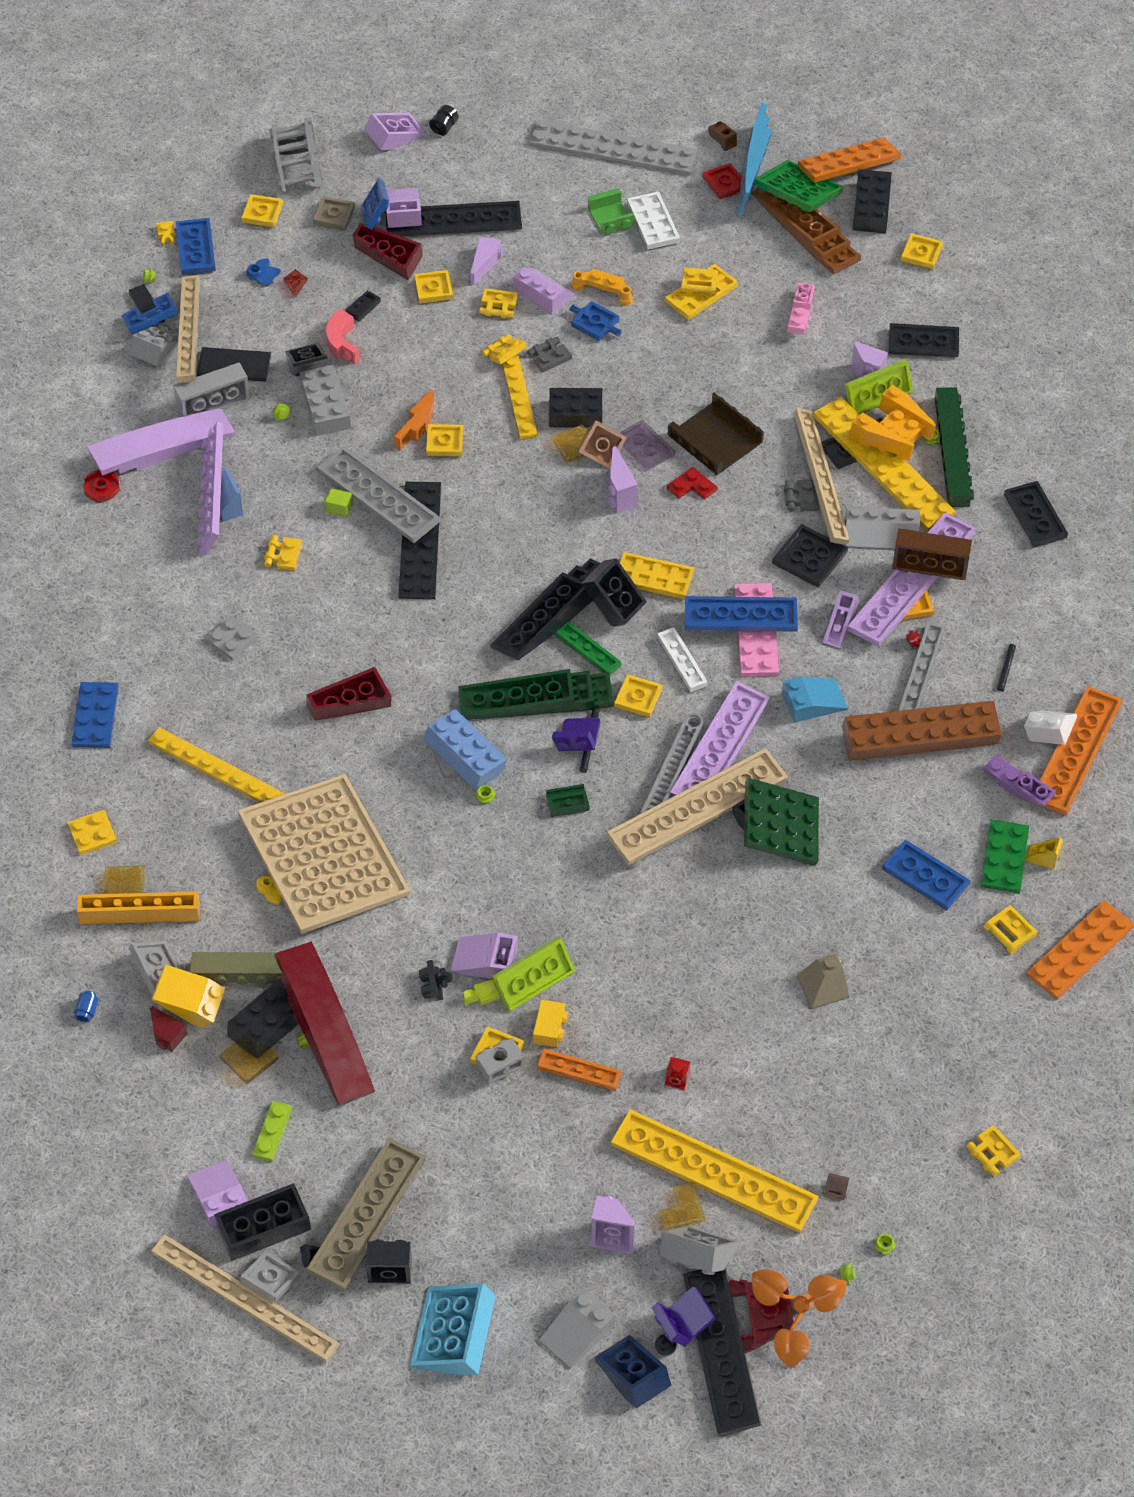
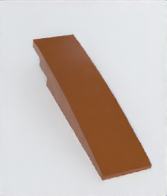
M759 188L752 191V195L816 260L833 274L861 261V255L850 247V241L840 233V227L818 209L805 212L800 207L791 205L782 198L774 197L773 194L767 191L760 190Z

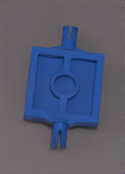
M591 301L581 309L574 304L570 307L569 310L577 314L571 321V326L600 341L607 333L611 332L616 336L621 334V330L614 327L619 322L620 316Z

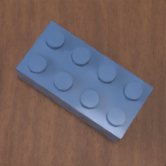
M456 709L430 724L423 739L475 791L480 786L499 776L503 772L508 760Z

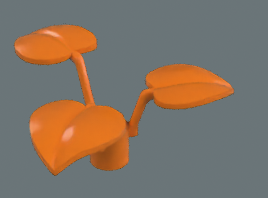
M769 1269L757 1270L751 1275L755 1298L766 1306L777 1304L780 1297L793 1300L794 1310L798 1312V1316L793 1322L790 1331L781 1329L774 1338V1348L778 1357L784 1364L794 1368L807 1356L810 1349L807 1335L802 1331H794L799 1320L804 1315V1312L810 1310L813 1305L820 1312H829L835 1309L845 1295L847 1282L829 1275H818L810 1281L808 1293L791 1296L783 1294L788 1288V1282L781 1273Z

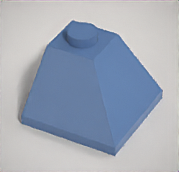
M228 467L224 468L221 477L220 517L223 522L243 515L241 494Z

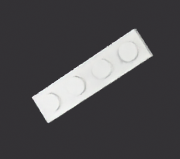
M673 627L657 633L659 642L690 693L707 687L708 681L676 629Z

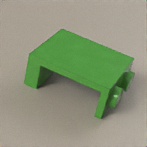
M619 188L588 196V209L602 235L611 234L621 229H629L634 226V214L626 212L621 203L622 192Z

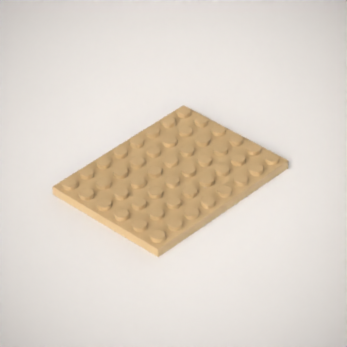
M346 774L238 810V816L301 934L410 895L408 885Z

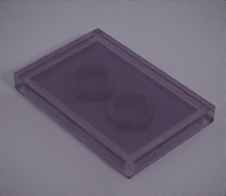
M643 419L620 432V434L627 437L622 447L647 471L676 454V451Z

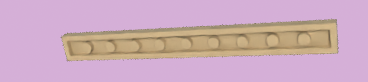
M199 275L182 277L176 371L177 383L195 381L200 294Z
M796 408L793 413L830 541L847 545L850 541L813 412Z
M165 1234L151 1250L152 1255L327 1363L339 1347V1343L252 1290Z

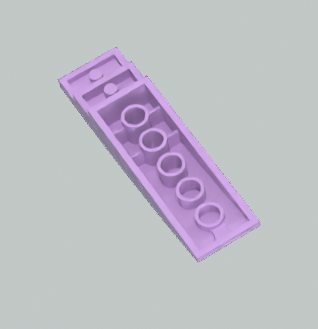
M220 408L146 426L87 447L102 475H105L115 470H118L119 473L134 468L139 471L202 446L203 439H207L210 428H213L217 421L224 423L223 438L235 434V431Z

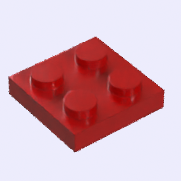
M731 163L703 172L702 178L719 199L739 193L742 176Z

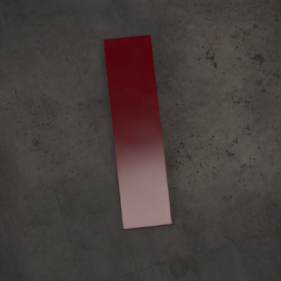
M312 941L275 953L274 958L282 972L280 978L288 993L287 1000L337 1104L341 1105L374 1093L375 1089L353 1032Z

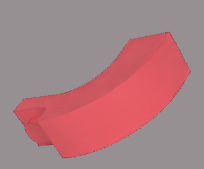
M339 309L330 318L326 327L328 348L335 358L339 359L343 356L345 360L356 364L360 361L359 349L344 339V336L354 328L353 316Z

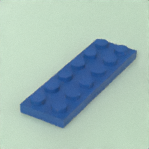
M685 596V630L797 632V598Z

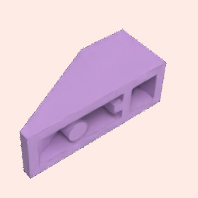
M480 237L470 273L471 285H475L498 262V258L502 257L503 247L500 246V239Z
M840 590L822 643L841 648L848 632V625L853 620L859 603L857 595Z

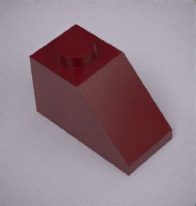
M152 1006L150 1013L156 1045L162 1050L167 1049L173 1052L187 1035L186 1027L183 1023Z

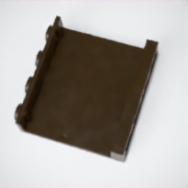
M715 392L712 393V403L679 426L674 421L668 424V436L715 475H719L763 443L764 432L762 429L753 424L748 417L743 416L735 407L728 404L724 398L718 396Z

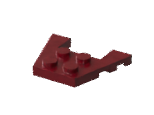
M729 1279L733 1297L747 1295L753 1333L742 1335L746 1354L774 1340L779 1330L787 1329L790 1331L794 1322L790 1299L780 1297L777 1304L766 1306L755 1298L752 1282L742 1279L739 1281ZM787 1288L783 1294L789 1295V1289Z

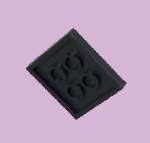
M801 524L773 557L772 564L819 588L847 554L848 548L831 542L830 538Z

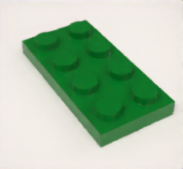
M990 820L981 887L1020 894L1029 825Z

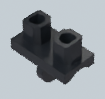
M429 960L427 961V967L418 970L420 980L422 982L429 981L430 983L421 986V994L425 999L435 997L437 1000H444L442 988L448 987L447 983L453 979L452 974L446 972L445 968L434 966V961Z

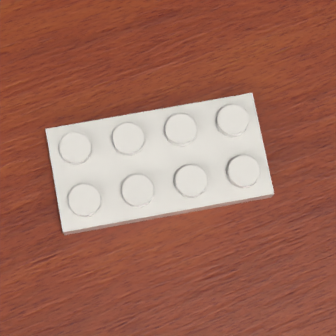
M659 192L627 198V205L631 213L634 214L635 223L647 250L680 243L678 232Z

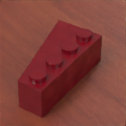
M359 223L353 234L354 247L407 280L410 279L423 256L421 243L375 227L371 230L363 223Z
M376 667L306 694V706L314 721L391 707L392 696Z

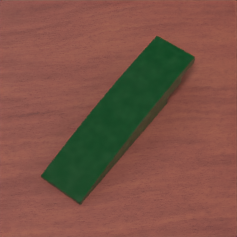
M570 669L458 686L461 715L465 719L516 717L614 707L609 672L590 674V670L571 673Z

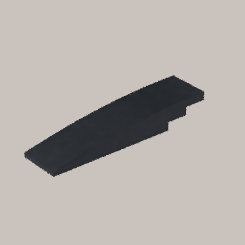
M590 558L582 567L576 565L568 574L562 572L490 645L491 648L518 661L550 638L593 601L581 583L601 563Z

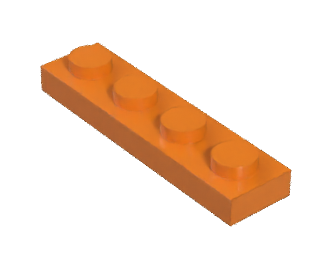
M545 1048L537 1065L538 1070L615 1092L622 1076V1070Z

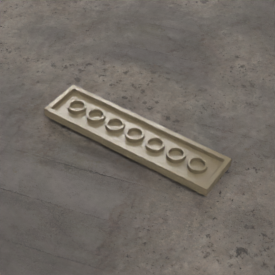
M388 1138L307 1267L306 1272L345 1292L366 1257L367 1241H373L378 1238L424 1163L426 1156Z

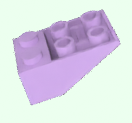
M418 188L387 190L390 203L386 211L388 228L422 225Z
M491 933L459 937L451 973L493 980V975L515 963L518 951V936Z

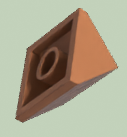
M595 420L585 432L578 452L610 469L613 447L616 446L620 451L627 437Z

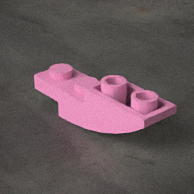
M798 283L787 332L804 335L811 311L815 285Z

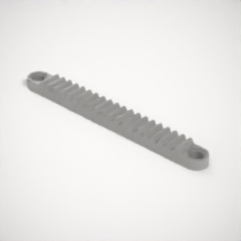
M692 713L685 717L640 814L671 798L670 791L687 765L688 759L703 729V718L699 714ZM696 721L699 725L692 727L688 723ZM622 857L621 860L624 866L635 868L641 863L642 858L630 865Z

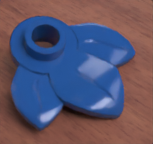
M260 259L248 267L246 275L249 279L256 280L260 284L270 285L273 284V278L277 277L281 270L269 266V259Z

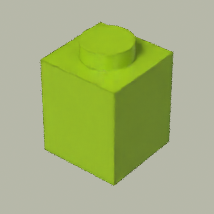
M331 488L329 495H326L324 498L326 512L344 517L348 516L353 504L352 493Z

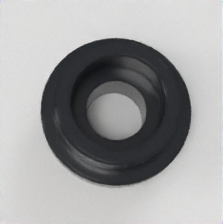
M664 1334L660 1335L655 1341L656 1351L664 1356L673 1354L677 1348V1343L670 1342ZM668 1342L670 1345L663 1346L662 1343Z

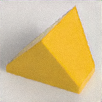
M1056 838L1030 844L1025 861L1054 869L1064 840Z

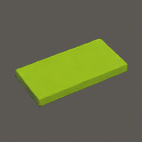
M903 359L846 383L845 390L848 404L860 415L862 412L865 413L879 407L882 394L892 385L907 394L912 393L913 388L908 360Z
M558 936L496 973L492 978L505 1008L510 1012L576 971L562 938Z

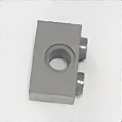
M513 1038L500 1041L489 1050L481 1051L476 1056V1065L490 1085L524 1067L525 1060L523 1053Z

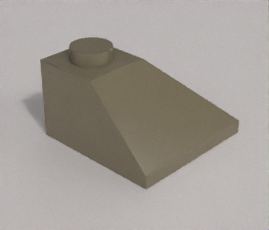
M836 953L816 959L797 975L811 1009L849 998L844 970Z

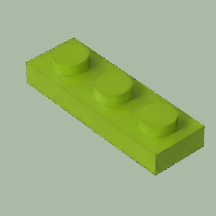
M272 1101L252 1153L254 1158L273 1162L293 1110L292 1105Z

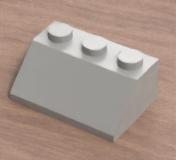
M690 1226L662 1231L659 1256L667 1258V1261L670 1263L685 1264L686 1268H698L704 1274L713 1275L715 1272L725 1269L739 1247V1242Z

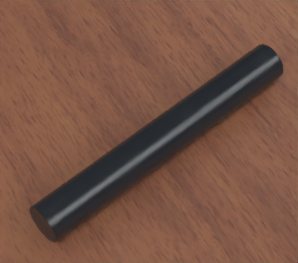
M1009 644L997 686L999 691H1004L1016 649L1014 644Z

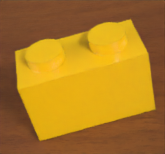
M541 999L533 1033V1044L557 1048L559 1041H563L565 1029H562L563 1023L567 1024L568 1020L565 1003Z

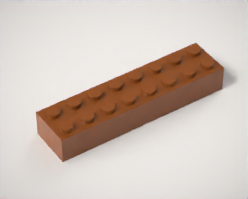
M994 701L845 716L841 726L849 761L998 744L1002 736Z

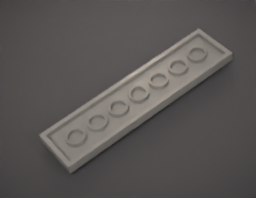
M344 446L317 466L319 473L343 491L352 493L354 499L413 543L440 522L438 515Z

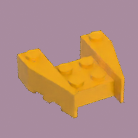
M892 385L882 394L879 410L888 415L879 423L862 412L852 422L849 433L851 439L865 447L873 446L879 448L880 452L885 453L888 451L897 454L896 457L909 461L914 449V443L921 436L931 440L936 424L907 393Z

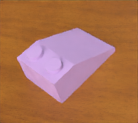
M409 112L371 113L364 128L369 137L381 150H392L426 135L424 129Z
M615 446L612 450L610 486H608L610 498H608V503L611 508L615 509L616 513H620L637 507V483Z
M227 1160L187 1175L210 1228L217 1226L214 1214L248 1201Z

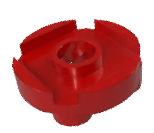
M95 470L84 479L83 489L85 495L97 503L114 498L120 491L119 479L113 472L102 475L99 470Z

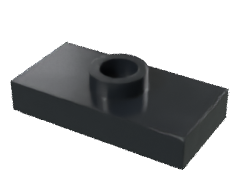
M367 290L346 309V312L353 316V319L360 322L381 302V298Z

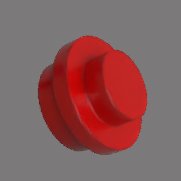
M912 630L908 631L909 633L905 636L912 648L915 646L919 647L921 639L918 633H913Z

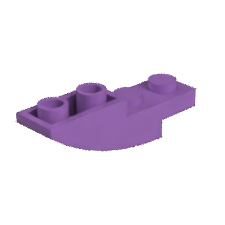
M997 755L983 768L984 772L997 780L1001 787L1030 803L1044 807L1056 794L1055 790L1028 772L1022 773Z

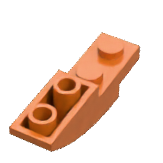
M430 389L426 395L424 394L416 405L411 407L409 411L410 419L394 435L395 448L401 450L410 440L417 442L428 428L434 410L433 390Z

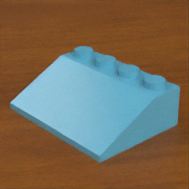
M484 1283L428 1287L410 1366L454 1375H478L496 1295Z

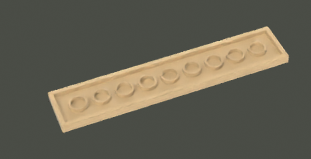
M767 748L607 831L606 836L625 862L630 865L731 811L734 805L745 799V781L748 778L778 786L787 781L788 776Z

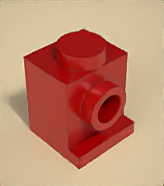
M670 1057L666 1070L665 1085L685 1090L690 1074L691 1062Z

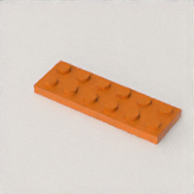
M883 137L798 160V167L815 183L858 171V169L863 170L901 159V153Z
M1104 900L1027 972L1026 976L1058 1000L1134 928V923Z

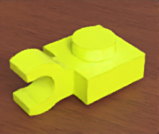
M493 980L474 985L473 990L464 991V997L462 998L465 1005L479 1001L480 1005H484L500 999V995Z

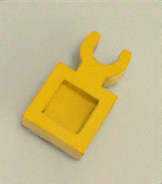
M173 221L156 223L158 238L161 239L162 246L165 247V242L167 241L174 245L175 231Z

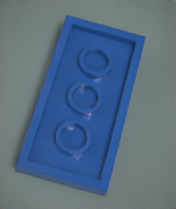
M380 178L376 180L361 205L365 225L371 230L374 225L377 226L379 224L382 212H386L390 205L385 183Z
M210 219L176 221L182 275L216 271Z
M80 682L72 747H111L119 688L118 683Z
M906 839L882 866V870L945 910H948L970 884L968 878Z

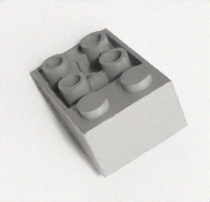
M159 323L132 335L129 355L155 366L167 363L178 350L179 329H172L165 323Z

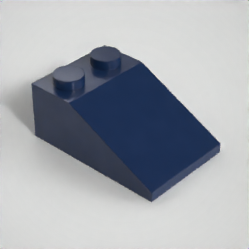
M630 1335L594 1357L595 1361L622 1396L636 1409L672 1386L667 1367Z

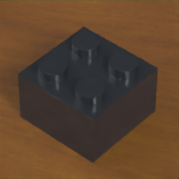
M381 1239L367 1241L366 1271L368 1283H411L412 1255L410 1242L405 1240H395L392 1242Z

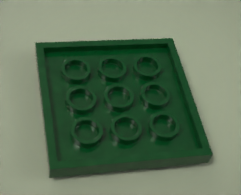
M748 778L745 781L744 847L809 865H816L819 861V797Z

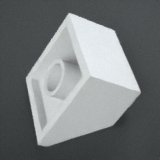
M1033 711L1030 712L1024 728L1030 741L1065 745L1077 719V714Z

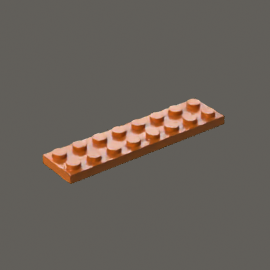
M1087 686L1074 714H1077V719L1066 744L1057 745L1040 779L1041 782L1056 791V794L1044 806L1045 808L1067 816L1122 705L1123 699Z

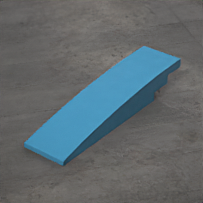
M761 103L745 155L739 190L738 217L743 215L753 188L754 179L758 175L772 133V129L767 128L770 117L765 115L768 105Z

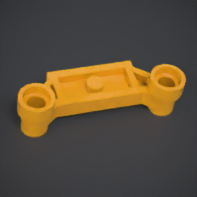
M594 268L592 271L583 273L576 271L573 274L572 289L575 291H581L585 288V285L618 294L619 303L623 306H628L633 302L631 288L625 284V278Z

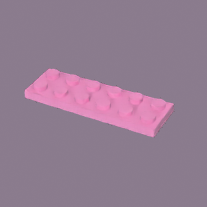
M772 583L735 584V597H773ZM738 631L741 677L779 676L776 631Z

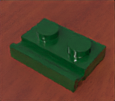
M584 784L546 790L551 817L590 811Z

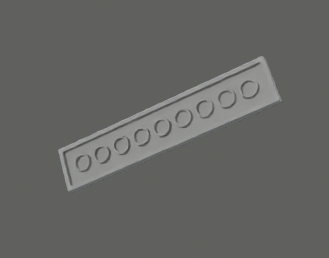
M538 120L530 140V146L689 176L698 154V149L543 120Z

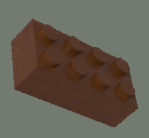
M898 528L892 569L966 581L972 540Z

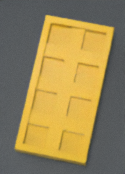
M714 263L707 269L718 270L716 295L693 291L684 293L681 292V287L665 297V302L689 321L737 288L738 281Z
M623 552L620 564L639 590L685 600L695 567Z

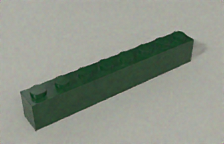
M957 387L936 388L934 399L940 434L947 503L951 507H970L971 500H974V490L970 489V486H972V476H969L970 462H967L969 453L968 448H965L967 436L963 435L965 422L961 420L963 418V408H960L961 394H958Z

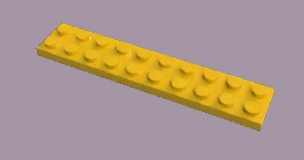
M841 396L814 411L813 417L855 457L857 462L904 509L920 510V525L924 529L929 531L944 513L951 516L955 515L956 511L904 459L896 457L897 454L888 451L885 453L880 452L879 448L873 446L865 447L849 437L852 422L859 414Z
M631 1109L611 1141V1146L799 1234L818 1201L819 1196Z

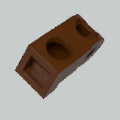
M719 121L708 127L709 135L721 144V148L724 151L737 146V133L727 124Z

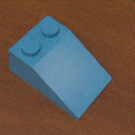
M800 676L783 681L782 695L794 723L848 710L836 679Z

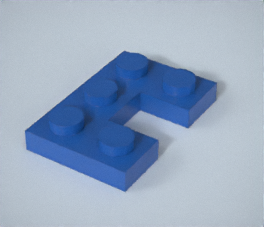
M168 292L153 299L156 307L143 314H140L136 307L121 315L131 335L143 331L147 327L155 326L160 321L171 318L178 313Z

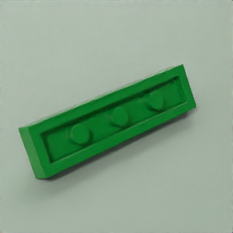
M571 622L565 624L554 634L602 673L609 672L611 675L621 667L619 659Z

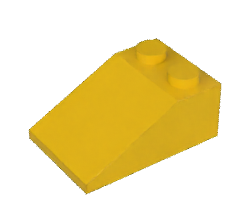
M164 965L151 1000L202 1029L214 1023L226 988L209 978Z

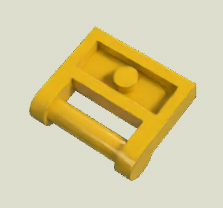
M684 267L681 292L710 293V295H716L718 270Z
M1011 905L992 917L983 926L987 932L990 931L1007 948L1006 951L1010 955L1036 937L1038 932ZM997 924H1000L1015 939L1013 943L996 927Z

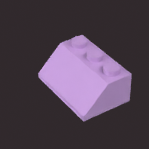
M523 267L513 276V290L552 314L575 295L569 289L533 268Z
M607 1195L596 1196L591 1222V1247L633 1254L635 1222L618 1199Z

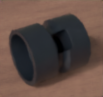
M443 105L432 117L429 126L434 133L445 136L458 121L459 115L453 107Z

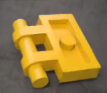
M484 288L481 305L487 307H480L479 314H484L486 317L499 316L501 319L514 318V311H508V309L515 310L518 292Z
M508 334L505 337H500L496 343L486 346V349L482 351V355L484 357L489 356L493 362L503 364L527 348L525 341L512 338Z
M272 535L267 544L268 551L264 555V566L269 568L272 563H277V569L295 571L302 539L284 537L283 542H278L279 537ZM275 550H280L279 555L274 554Z
M994 1125L978 1135L977 1140L980 1143L978 1146L972 1141L966 1146L970 1151V1155L974 1159L977 1158L983 1165L982 1168L987 1173L990 1172L993 1177L1000 1173L995 1167L996 1165L1000 1164L1005 1170L1021 1158L1019 1151ZM986 1150L993 1157L990 1160L983 1154Z

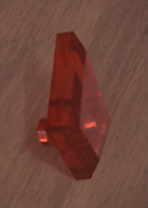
M295 269L284 277L283 281L293 296L297 297L308 281V278Z

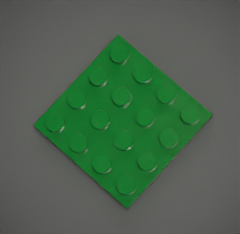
M786 160L756 177L753 183L760 190L767 191L773 194L774 197L782 198L787 203L796 205L805 212H811L843 192L844 188L829 179L814 183L798 167V164L790 160Z

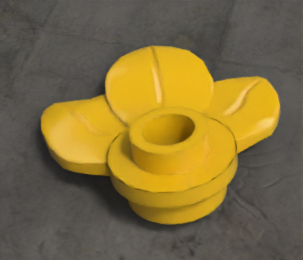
M270 875L259 877L256 882L259 893L263 894L268 902L280 905L281 896Z

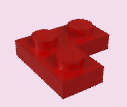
M691 467L667 485V490L678 499L693 490L705 500L718 489L714 483L694 467Z

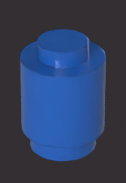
M84 991L79 994L74 1009L76 1020L90 1022L91 1018L94 1017L99 1001L94 992Z

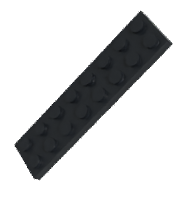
M519 201L420 206L422 225L388 228L386 213L387 232L398 236L522 229Z
M405 481V492L440 517L441 482ZM439 523L415 543L402 535L399 599H436Z
M726 1267L724 1270L717 1271L713 1275L704 1274L701 1269L684 1273L683 1278L686 1292L692 1287L697 1288L715 1316L714 1321L699 1333L696 1338L718 1436L723 1437L762 1426Z

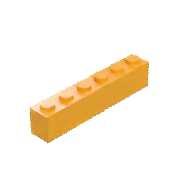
M198 892L78 895L77 915L80 924L200 921V900Z

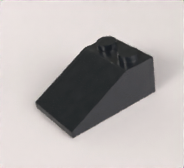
M319 343L285 351L289 370L295 376H300L299 371L324 367L327 364V355Z

